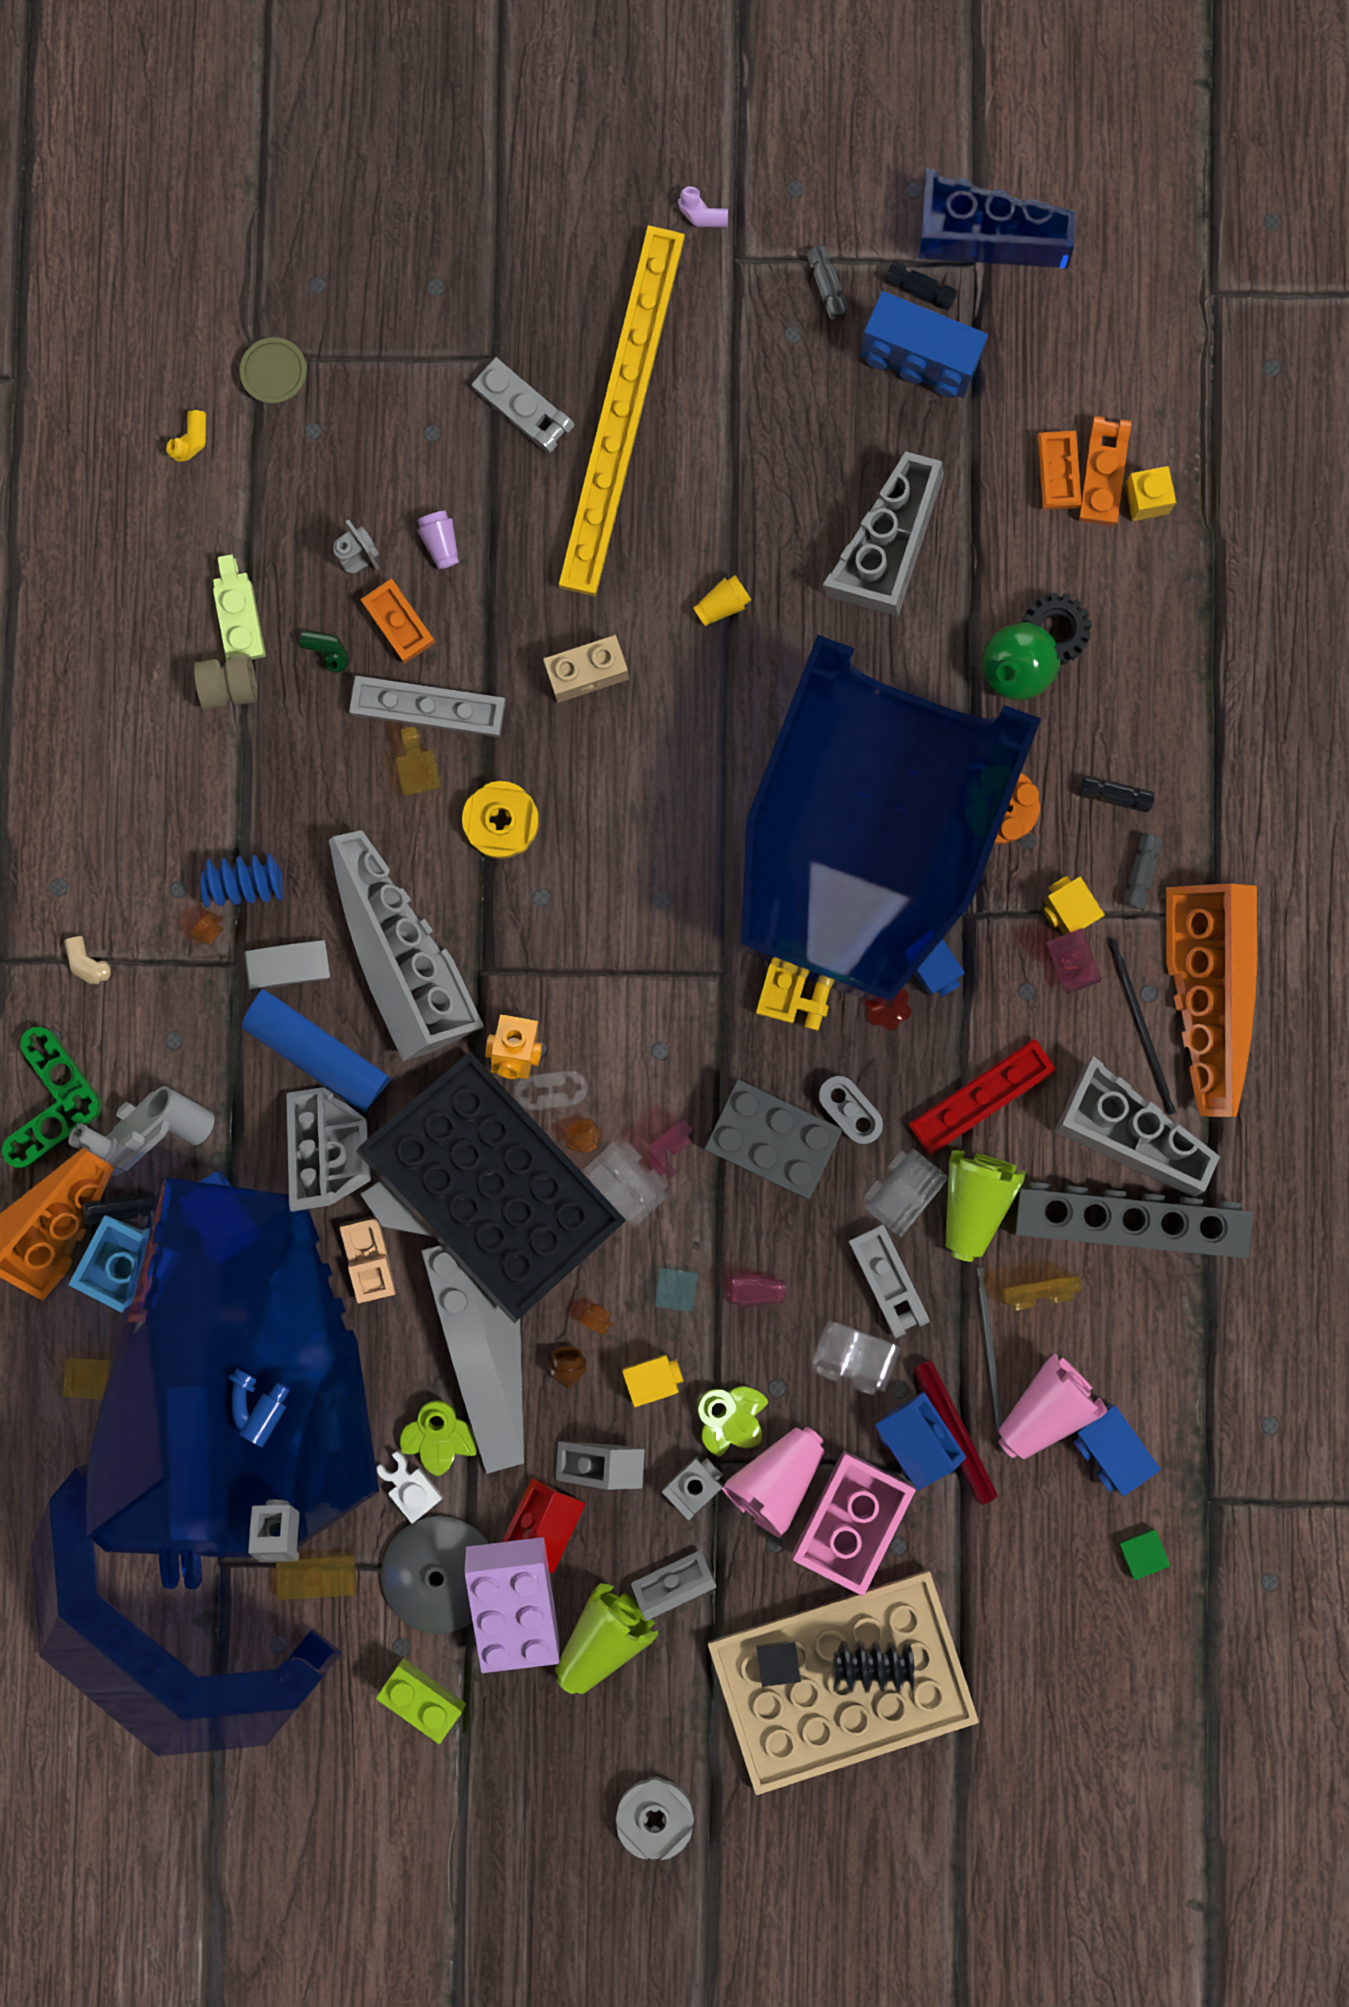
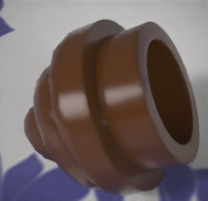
M559 1347L551 1353V1358L548 1360L550 1376L556 1379L559 1384L564 1385L565 1388L572 1387L586 1371V1359L582 1356L581 1350L576 1347Z

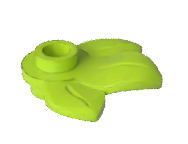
M739 1386L729 1392L717 1388L705 1392L697 1404L698 1416L704 1423L701 1438L705 1447L714 1455L721 1457L729 1448L730 1443L745 1449L759 1446L762 1441V1430L754 1416L767 1405V1398L759 1391L746 1386ZM716 1403H722L723 1411L719 1415H712V1407Z
M435 1400L426 1403L420 1409L418 1419L406 1425L400 1437L401 1452L403 1454L420 1453L424 1467L435 1476H441L450 1468L455 1454L475 1456L477 1453L478 1445L472 1426L463 1420L457 1419L454 1409L444 1401ZM434 1416H439L443 1419L444 1423L440 1426H434L431 1424L430 1419Z

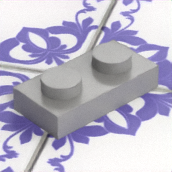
M701 1550L631 1583L640 1610L646 1621L717 1587Z

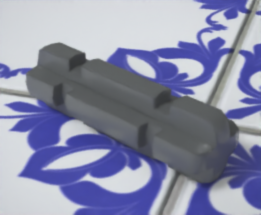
M820 245L810 249L807 258L811 268L815 269L813 274L822 299L827 301L825 307L829 318L834 320L847 315L849 307L845 296H841L843 290L834 266L830 263L831 258L827 247Z
M1153 835L1141 836L1137 848L1141 852L1140 855L1136 854L1128 881V885H1131V888L1126 889L1123 899L1124 905L1133 909L1145 908L1148 894L1145 892L1146 889L1150 890L1158 863L1155 855H1160L1163 845L1162 839Z

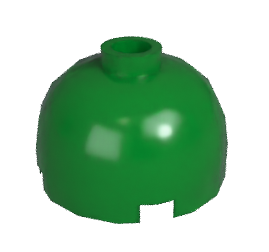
M1020 622L1001 628L988 641L981 658L982 674L988 686L999 696L1012 701H1026L1042 694L1056 680L1061 666L1060 657L1057 659V652L1054 648L1056 643L1053 637L1042 627L1029 622Z

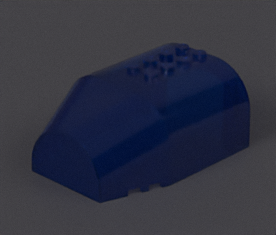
M817 634L746 819L741 947L770 964L816 983L871 1001L890 1003L971 905L1041 718L1007 705H1003L995 718L977 717L947 708L867 676L851 663L855 648Z

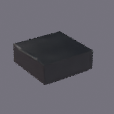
M795 1640L756 1645L762 1687L801 1682Z

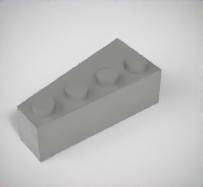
M905 451L879 493L880 496L861 522V527L855 537L841 554L837 566L823 583L827 597L899 616L943 480L942 461Z
M1092 1056L1084 1064L1054 1132L1192 1197L1205 1192L1220 1156L1181 1125L1175 1124L1162 1113L1159 1107L1152 1102L1146 1101L1131 1089L1132 1086L1121 1077H1116L1103 1066L1104 1064Z

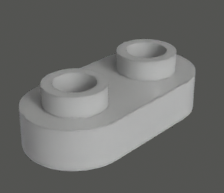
M834 1076L822 1084L819 1091L820 1104L835 1123L843 1129V1132L850 1140L858 1144H868L880 1136L883 1129L881 1115L850 1079L843 1076ZM832 1090H843L845 1099L842 1103L832 1101ZM859 1118H866L869 1121L870 1128L867 1132H859L857 1130L856 1121Z

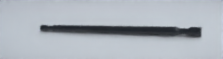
M1116 939L1111 940L1109 943L1115 953L1116 963L1162 1096L1167 1103L1169 1115L1174 1114L1176 1110L1171 1102L1170 1093L1127 968L1120 955L1119 945Z

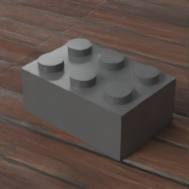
M737 1080L704 1150L810 1200L843 1129L741 1080Z

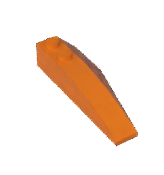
M1214 884L1166 887V964L1170 976H1174L1177 995L1174 996L1176 1010L1182 1013L1185 1031L1181 1033L1184 1047L1190 1050L1193 1065L1190 1066L1189 1071L1199 1116L1237 1117L1250 1051L1256 999L1257 886Z

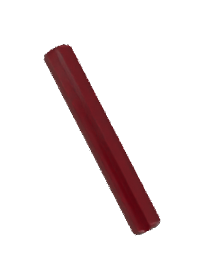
M926 1360L916 1365L914 1372L924 1393L966 1456L960 1467L977 1502L980 1505L992 1502L998 1497V1494L934 1363L931 1360Z

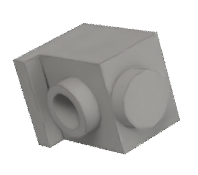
M695 1456L662 1488V1493L689 1521L697 1511L723 1488L722 1483L718 1480L723 1474L708 1458L701 1462ZM691 1480H699L703 1488L701 1492L693 1494L688 1490V1483Z
M268 1500L266 1501V1506H252L248 1553L260 1562L299 1560V1553L297 1552L299 1512L289 1505L288 1501ZM281 1527L280 1536L274 1537L275 1530Z

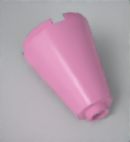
M1054 1353L1047 1359L999 1428L1002 1438L998 1442L1012 1458L1018 1455L1022 1459H1026L1100 1419L1107 1413V1408L1100 1397L1095 1402L1091 1399L1090 1390L1092 1386L1064 1358L1058 1360L1057 1354Z
M795 1427L729 1478L722 1491L743 1513L747 1511L756 1518L754 1520L756 1524L770 1534L780 1538L784 1532H787L824 1456L825 1451L821 1447V1444L824 1442L823 1439L809 1427H805L803 1431Z

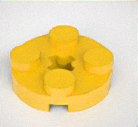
M495 781L484 785L483 788L477 790L467 800L463 809L462 824L473 847L486 856L504 859L521 854L528 849L538 832L539 814L531 796L520 786L506 781ZM499 810H505L506 817L512 818L511 824L505 825L503 830H496V824L490 823L491 816H497Z

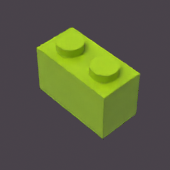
M404 1658L375 1698L439 1745L466 1705L463 1700Z

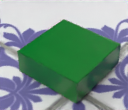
M1154 1528L1118 1542L1134 1581L1170 1567L1164 1548Z

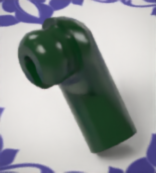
M308 630L302 631L300 648L320 652L326 663L327 670L332 673H339L348 667V653L337 636Z

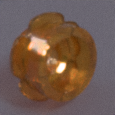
M210 911L206 912L188 932L196 940L194 944L199 945L203 941L209 945L223 930L219 925L222 918L220 916L216 917Z
M588 1118L572 1122L565 1130L568 1140L566 1142L567 1148L571 1151L577 1150L579 1153H588L594 1150L598 1145V1141L602 1138L601 1129H597L593 1120Z
M594 1303L590 1305L589 1309L585 1307L580 1309L582 1314L578 1322L603 1336L606 1335L609 1327L614 1328L615 1324L609 1321L612 1313Z

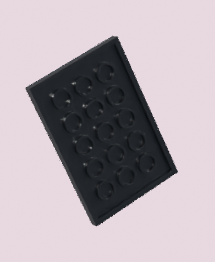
M471 1052L383 1125L356 1150L363 1160L369 1164L375 1173L514 1324L626 1221Z

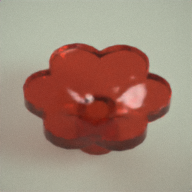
M881 983L877 987L876 992L869 993L865 998V1006L869 1009L867 1014L868 1021L875 1026L882 1025L889 1031L897 1029L900 1021H905L911 1016L912 1010L909 1004H907L909 999L908 992L904 988H894L890 983ZM887 1002H890L892 1004L891 1009H888L886 1007Z

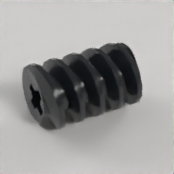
M841 1641L837 1652L833 1653V1692H838L841 1681H845L848 1691L853 1693L857 1681H861L864 1692L869 1693L872 1683L875 1681L881 1693H885L888 1683L893 1682L897 1694H901L904 1683L908 1682L913 1694L914 1653L910 1643L904 1642L900 1654H898L893 1642H888L884 1653H882L878 1642H872L869 1652L866 1653L863 1642L857 1641L851 1653L847 1642Z

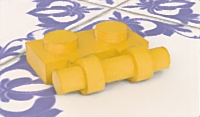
M776 939L756 1014L793 1024L796 1011L807 1012L804 1027L819 1031L822 1017H826L829 1006L826 1005L831 984H836L838 977L835 969L839 957L824 954L821 966H814L810 964L813 949ZM806 977L817 980L811 1000L800 997Z

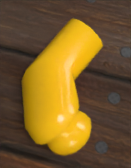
M199 410L187 412V433L180 438L170 439L167 443L166 451L171 458H174L177 462H185L205 447L206 412Z

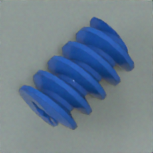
M272 853L267 854L265 865H261L257 855H252L250 866H246L242 857L237 856L234 868L230 867L226 857L222 858L220 869H215L211 859L206 860L205 869L201 873V894L206 908H209L212 898L217 906H224L227 897H229L233 905H239L243 895L247 903L253 904L257 899L258 893L263 902H270L273 891L279 901H283L284 898L282 871L280 865L276 864Z

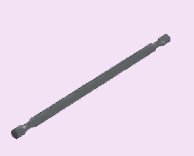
M979 1267L976 1268V1275L979 1280L978 1290L996 1433L998 1434V1439H1001L999 1428L1003 1424L987 1293L983 1279L984 1269ZM998 1443L999 1453H1004V1449Z

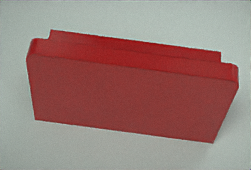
M531 1478L502 1542L544 1537L549 1572L553 1573L581 1516L585 1502L560 1493L543 1481Z

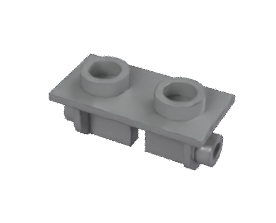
M347 520L346 523L350 531L339 537L333 545L334 553L341 562L343 569L348 573H357L369 564H372L377 571L379 567L374 558L379 555V552L375 548V544L363 526L355 529L350 520Z

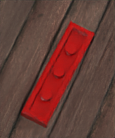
M1033 1039L913 1120L908 1126L927 1154L931 1156L1054 1073L1057 1069L1037 1040Z

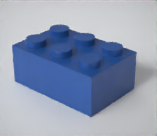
M882 291L865 329L860 356L866 358V363L874 368L885 370L886 367L900 372V376L908 382L920 384L922 381L934 386L935 391L945 397L955 398L958 396L964 399L981 359L988 334Z

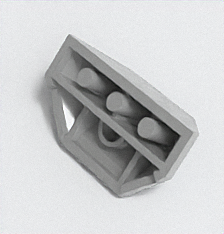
M325 1087L286 1093L290 1210L298 1211L332 1205L371 1181L369 1164L356 1152L357 1148L368 1139L366 1118L346 1103L333 1097V1093Z

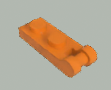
M1093 416L1081 495L1082 505L1078 517L1079 522L1116 526L1118 523L1126 455L1131 432V420L1119 419L1117 423L1105 421V417ZM1102 436L1116 438L1115 447L1101 446Z

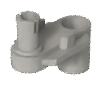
M163 1086L155 1092L152 1091L136 1107L128 1102L120 1106L116 1116L122 1120L107 1136H103L80 1123L77 1125V1129L73 1128L68 1142L72 1147L80 1150L84 1147L112 1164L114 1170L111 1175L117 1176L124 1171H128L165 1137L167 1131L192 1145H199L209 1136L213 1129L214 1114L171 1088Z

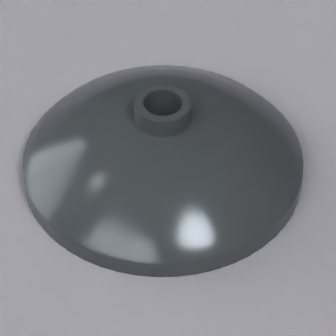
M441 1515L419 1519L401 1530L390 1543L381 1568L383 1592L393 1612L409 1626L433 1634L455 1632L473 1623L465 1578L466 1547L489 1544L483 1534L466 1521ZM434 1571L440 1572L444 1577L443 1583L440 1585L433 1584L430 1580V1574Z

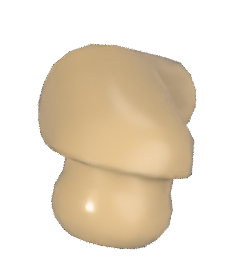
M82 936L64 940L69 966L75 976L89 984H98L100 981H107L110 978L111 970L107 962H96L87 957Z

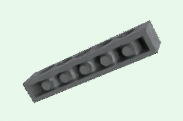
M1026 1182V1189H1019L1015 1197L1012 1235L1249 1259L1253 1212L1241 1211L1242 1203L1219 1201L1218 1208L1203 1207V1199L1180 1197L1179 1205L1164 1203V1195L1143 1193L1141 1201L1126 1199V1192L1103 1190V1197L1088 1196V1188L1065 1186L1064 1193L1049 1192L1050 1184ZM1054 1200L1061 1203L1064 1208V1216L1057 1223L1050 1222L1045 1215L1046 1206ZM1092 1204L1098 1206L1103 1215L1102 1221L1095 1227L1089 1226L1084 1220V1212ZM1131 1208L1135 1209L1141 1217L1139 1227L1133 1231L1128 1230L1123 1224V1215ZM1169 1212L1175 1214L1179 1220L1177 1231L1171 1235L1164 1232L1161 1226L1162 1218ZM1208 1216L1212 1217L1217 1223V1232L1209 1239L1204 1237L1200 1231L1202 1220Z

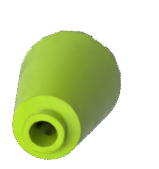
M957 1150L952 1151L949 1159L945 1246L952 1250L951 1256L954 1258L973 1262L974 1257H982L1021 1188L1026 1172L1021 1170L1015 1173L1016 1165L979 1153L975 1154L973 1160L963 1158L965 1151Z
M600 1583L593 1590L559 1659V1664L556 1665L557 1682L570 1694H575V1692L585 1694L652 1644L659 1635L658 1630L651 1631L650 1628L655 1622L653 1619L646 1621L638 1602L625 1592L621 1597L611 1593L614 1586L610 1584Z

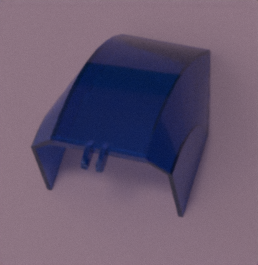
M166 1177L162 1181L142 1235L119 1321L92 1439L87 1475V1536L105 1552L159 1554L160 1576L162 1577V1585L166 1589H174L180 1582L179 1555H181L184 1585L186 1588L194 1590L198 1589L202 1583L201 1556L253 1557L248 1553L252 1506H266V1501L268 1500L288 1501L289 1505L299 1512L297 1547H299L379 1492L358 1342L354 1331L346 1330L341 1316L346 1312L341 1297H334L328 1278L333 1275L329 1263L322 1264L316 1248L320 1238L309 1209L291 1211L289 1207V1194ZM236 1369L257 1380L253 1386L255 1388L254 1392L249 1390L246 1392L249 1415L263 1393L269 1396L276 1382L290 1390L282 1403L287 1407L263 1448L239 1435L240 1431L235 1425L232 1415V1388L234 1381L228 1377L230 1374L233 1375ZM281 1527L275 1530L274 1537L280 1536Z

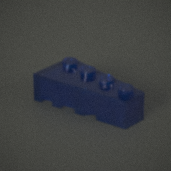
M926 168L922 194L919 259L1069 268L1075 243L1076 212L1030 198L1026 201L1008 196L1007 191L994 188V191L973 186L970 180L959 177L956 180L939 176V171Z

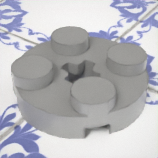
M650 1777L647 1780H642L632 1785L621 1797L616 1814L617 1832L624 1847L634 1856L646 1860L648 1858L669 1859L682 1851L691 1838L694 1822L692 1805L686 1793L675 1783L664 1780L661 1777ZM650 1810L653 1812L658 1810L663 1812L662 1821L664 1826L661 1828L653 1825L651 1828L647 1827L645 1824L648 1820L646 1813Z

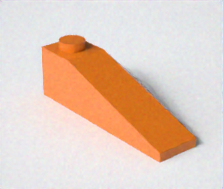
M83 1147L0 1213V1278L44 1301L68 1272L73 1261L70 1256L77 1240L82 1241L86 1232L84 1227L85 1221L82 1217V1205L86 1202L100 1201L114 1170L112 1164Z

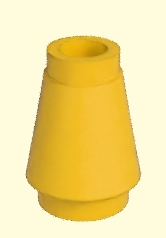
M734 575L728 580L725 577L693 609L706 627L710 623L746 609L744 605L752 600L737 576Z

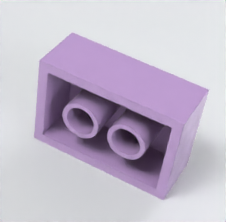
M544 1537L466 1547L465 1578L481 1673L559 1664V1632Z

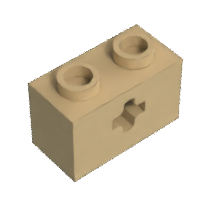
M616 635L543 659L557 703L629 680L628 669Z

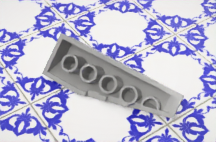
M359 830L329 839L336 881L356 953L371 993L402 1060L406 1061L432 1053L482 1029L484 1025L453 958L446 948L441 951L429 935L433 930L425 919L420 921L408 905V902L411 901L410 897L403 888L399 889L388 877L390 869L364 832Z
M442 1245L422 1250L455 1373L486 1473L523 1464L524 1428L520 1319L514 1324Z

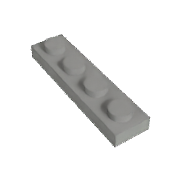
M355 676L349 713L352 716L500 738L506 699L503 697Z

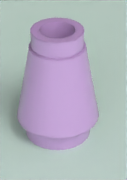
M445 510L419 518L417 522L420 528L417 532L433 561L436 563L438 570L458 564L459 560L452 518L448 519Z

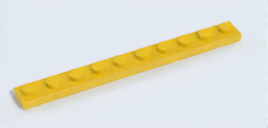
M648 225L559 581V588L595 597L597 595L685 240V234Z

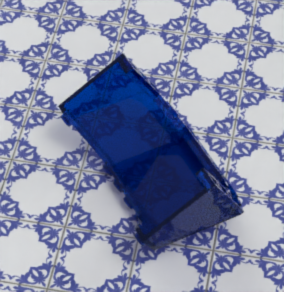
M108 1455L75 1468L49 1499L31 1544L40 1657L157 1756L267 1746L340 1657L342 1652L313 1628L289 1658L277 1669L196 1676L99 1594L94 1530L136 1479Z

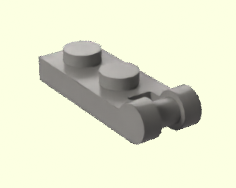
M497 357L471 384L472 389L549 454L557 447L556 441L563 433L568 434L575 426L566 414L556 409ZM547 418L552 424L546 431H543L538 426Z
M884 1224L849 1240L848 1242L895 1339L906 1334L905 1330L916 1324L921 1327L929 1323L928 1315ZM907 1300L911 1310L898 1316L893 1306Z

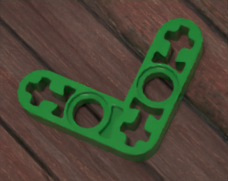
M43 1027L28 1029L23 1034L20 1045L23 1054L57 1102L4 1141L2 1146L4 1161L15 1168H27L34 1165L66 1142L73 1128L77 1129L78 1124L82 1123L88 1126L100 1116L102 1111V1100L56 1034ZM35 1036L47 1037L48 1041L44 1044L45 1049L50 1055L54 1056L59 1052L60 1057L50 1060L42 1067L41 1063L48 1061V1059L41 1051H32L31 1048L35 1045L33 1038ZM60 1064L67 1065L71 1070V1079L63 1086L56 1085L52 1080V1071ZM78 1097L91 1099L92 1103L88 1106L90 1113L87 1115L79 1112L72 1116L70 1119L76 1122L72 1127L69 1118L61 1113L60 1110L64 1107L65 1112H72L79 1106ZM51 1117L57 1118L62 1124V1132L55 1139H48L42 1131L44 1122ZM33 1130L36 1139L44 1144V1148L40 1149L39 1144H34L25 1151L28 1156L26 1160L21 1157L14 1158L13 1154L17 1150L14 1144L16 1142L27 1144L32 1141L34 1137L29 1132Z

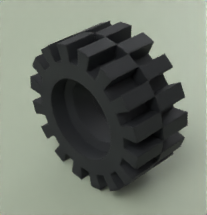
M1050 593L1049 597L1045 598V596L1038 598L1037 602L1032 603L1023 618V622H1029L1041 627L1042 622L1051 616H1058L1066 620L1070 627L1069 638L1062 643H1056L1054 647L1057 652V659L1060 657V664L1062 666L1071 659H1076L1083 651L1091 636L1089 632L1092 623L1087 618L1089 612L1086 608L1082 609L1080 607L1082 602L1077 598L1075 601L1069 599L1070 595L1064 593L1062 597H1059L1057 593Z

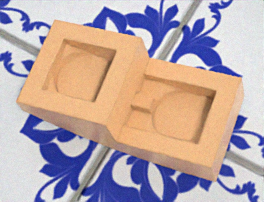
M375 1215L341 1223L340 1231L349 1261L348 1269L357 1303L395 1295L387 1249L381 1225Z

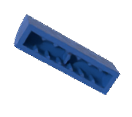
M264 989L259 992L243 1019L241 1028L365 1115H367L392 1079L388 1074Z

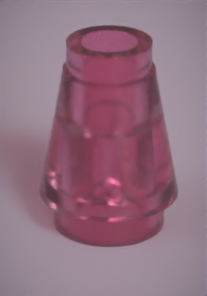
M740 1270L739 1273H730L727 1287L728 1303L737 1304L738 1308L783 1303L785 1299V1281Z

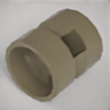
M249 654L228 657L225 664H221L218 659L195 662V682L203 710L226 707L228 700H231L235 705L257 702V683Z

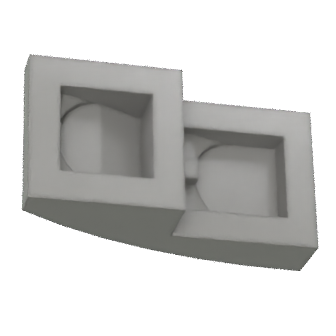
M325 940L244 952L249 990L281 987L293 983L321 981L330 978Z

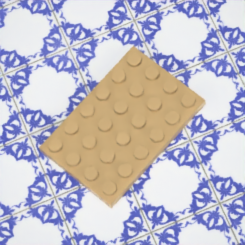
M929 1570L868 1589L864 1596L855 1593L708 1641V1647L756 1795L979 1723ZM795 1640L801 1682L762 1687L756 1645ZM841 1641L847 1642L851 1653L857 1641L863 1642L866 1653L869 1652L872 1642L879 1643L882 1653L885 1652L888 1642H893L898 1654H900L904 1642H909L914 1653L913 1694L908 1682L904 1683L901 1694H897L893 1682H889L885 1693H881L875 1681H873L869 1693L864 1692L861 1681H857L853 1693L848 1691L845 1681H841L838 1692H833V1653L837 1652Z

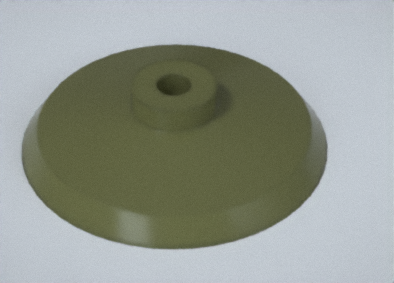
M278 337L264 338L252 344L244 353L240 363V379L246 391L255 399L266 403H280L292 398L302 388L307 374L306 360L300 349L292 342Z

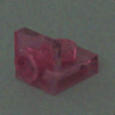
M1083 928L1046 942L1060 981L1067 994L1101 981L1099 970L1093 959Z
M684 1119L647 1147L652 1154L646 1159L660 1176L665 1172L671 1178L677 1174L663 1154L669 1150L674 1156L692 1142L687 1135L693 1130Z

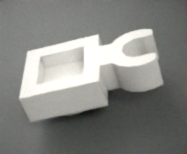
M396 1451L392 1456L398 1462V1470L396 1472H389L383 1464H380L377 1467V1472L381 1478L386 1481H393L396 1485L388 1494L413 1524L444 1497L420 1467L410 1474L407 1470L405 1456L401 1452Z

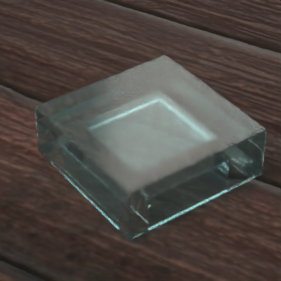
M660 1268L655 1307L693 1312L698 1273Z

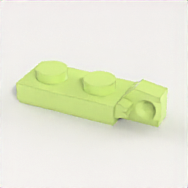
M233 554L218 557L221 578L213 579L215 587L213 592L226 660L228 657L249 654L251 660L266 657L253 585L249 581L248 574H239L236 558H233Z

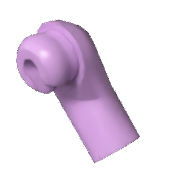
M686 187L681 191L678 201L679 208L692 225L696 227L728 228L727 208H708L699 196L700 191L695 187Z

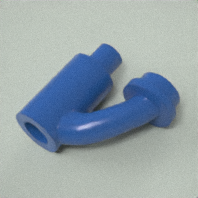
M236 1369L234 1374H230L228 1377L234 1381L232 1388V1415L235 1425L240 1431L239 1435L263 1448L287 1407L282 1403L290 1390L276 1382L269 1396L263 1393L249 1415L246 1392L247 1390L254 1392L255 1388L253 1386L257 1380Z

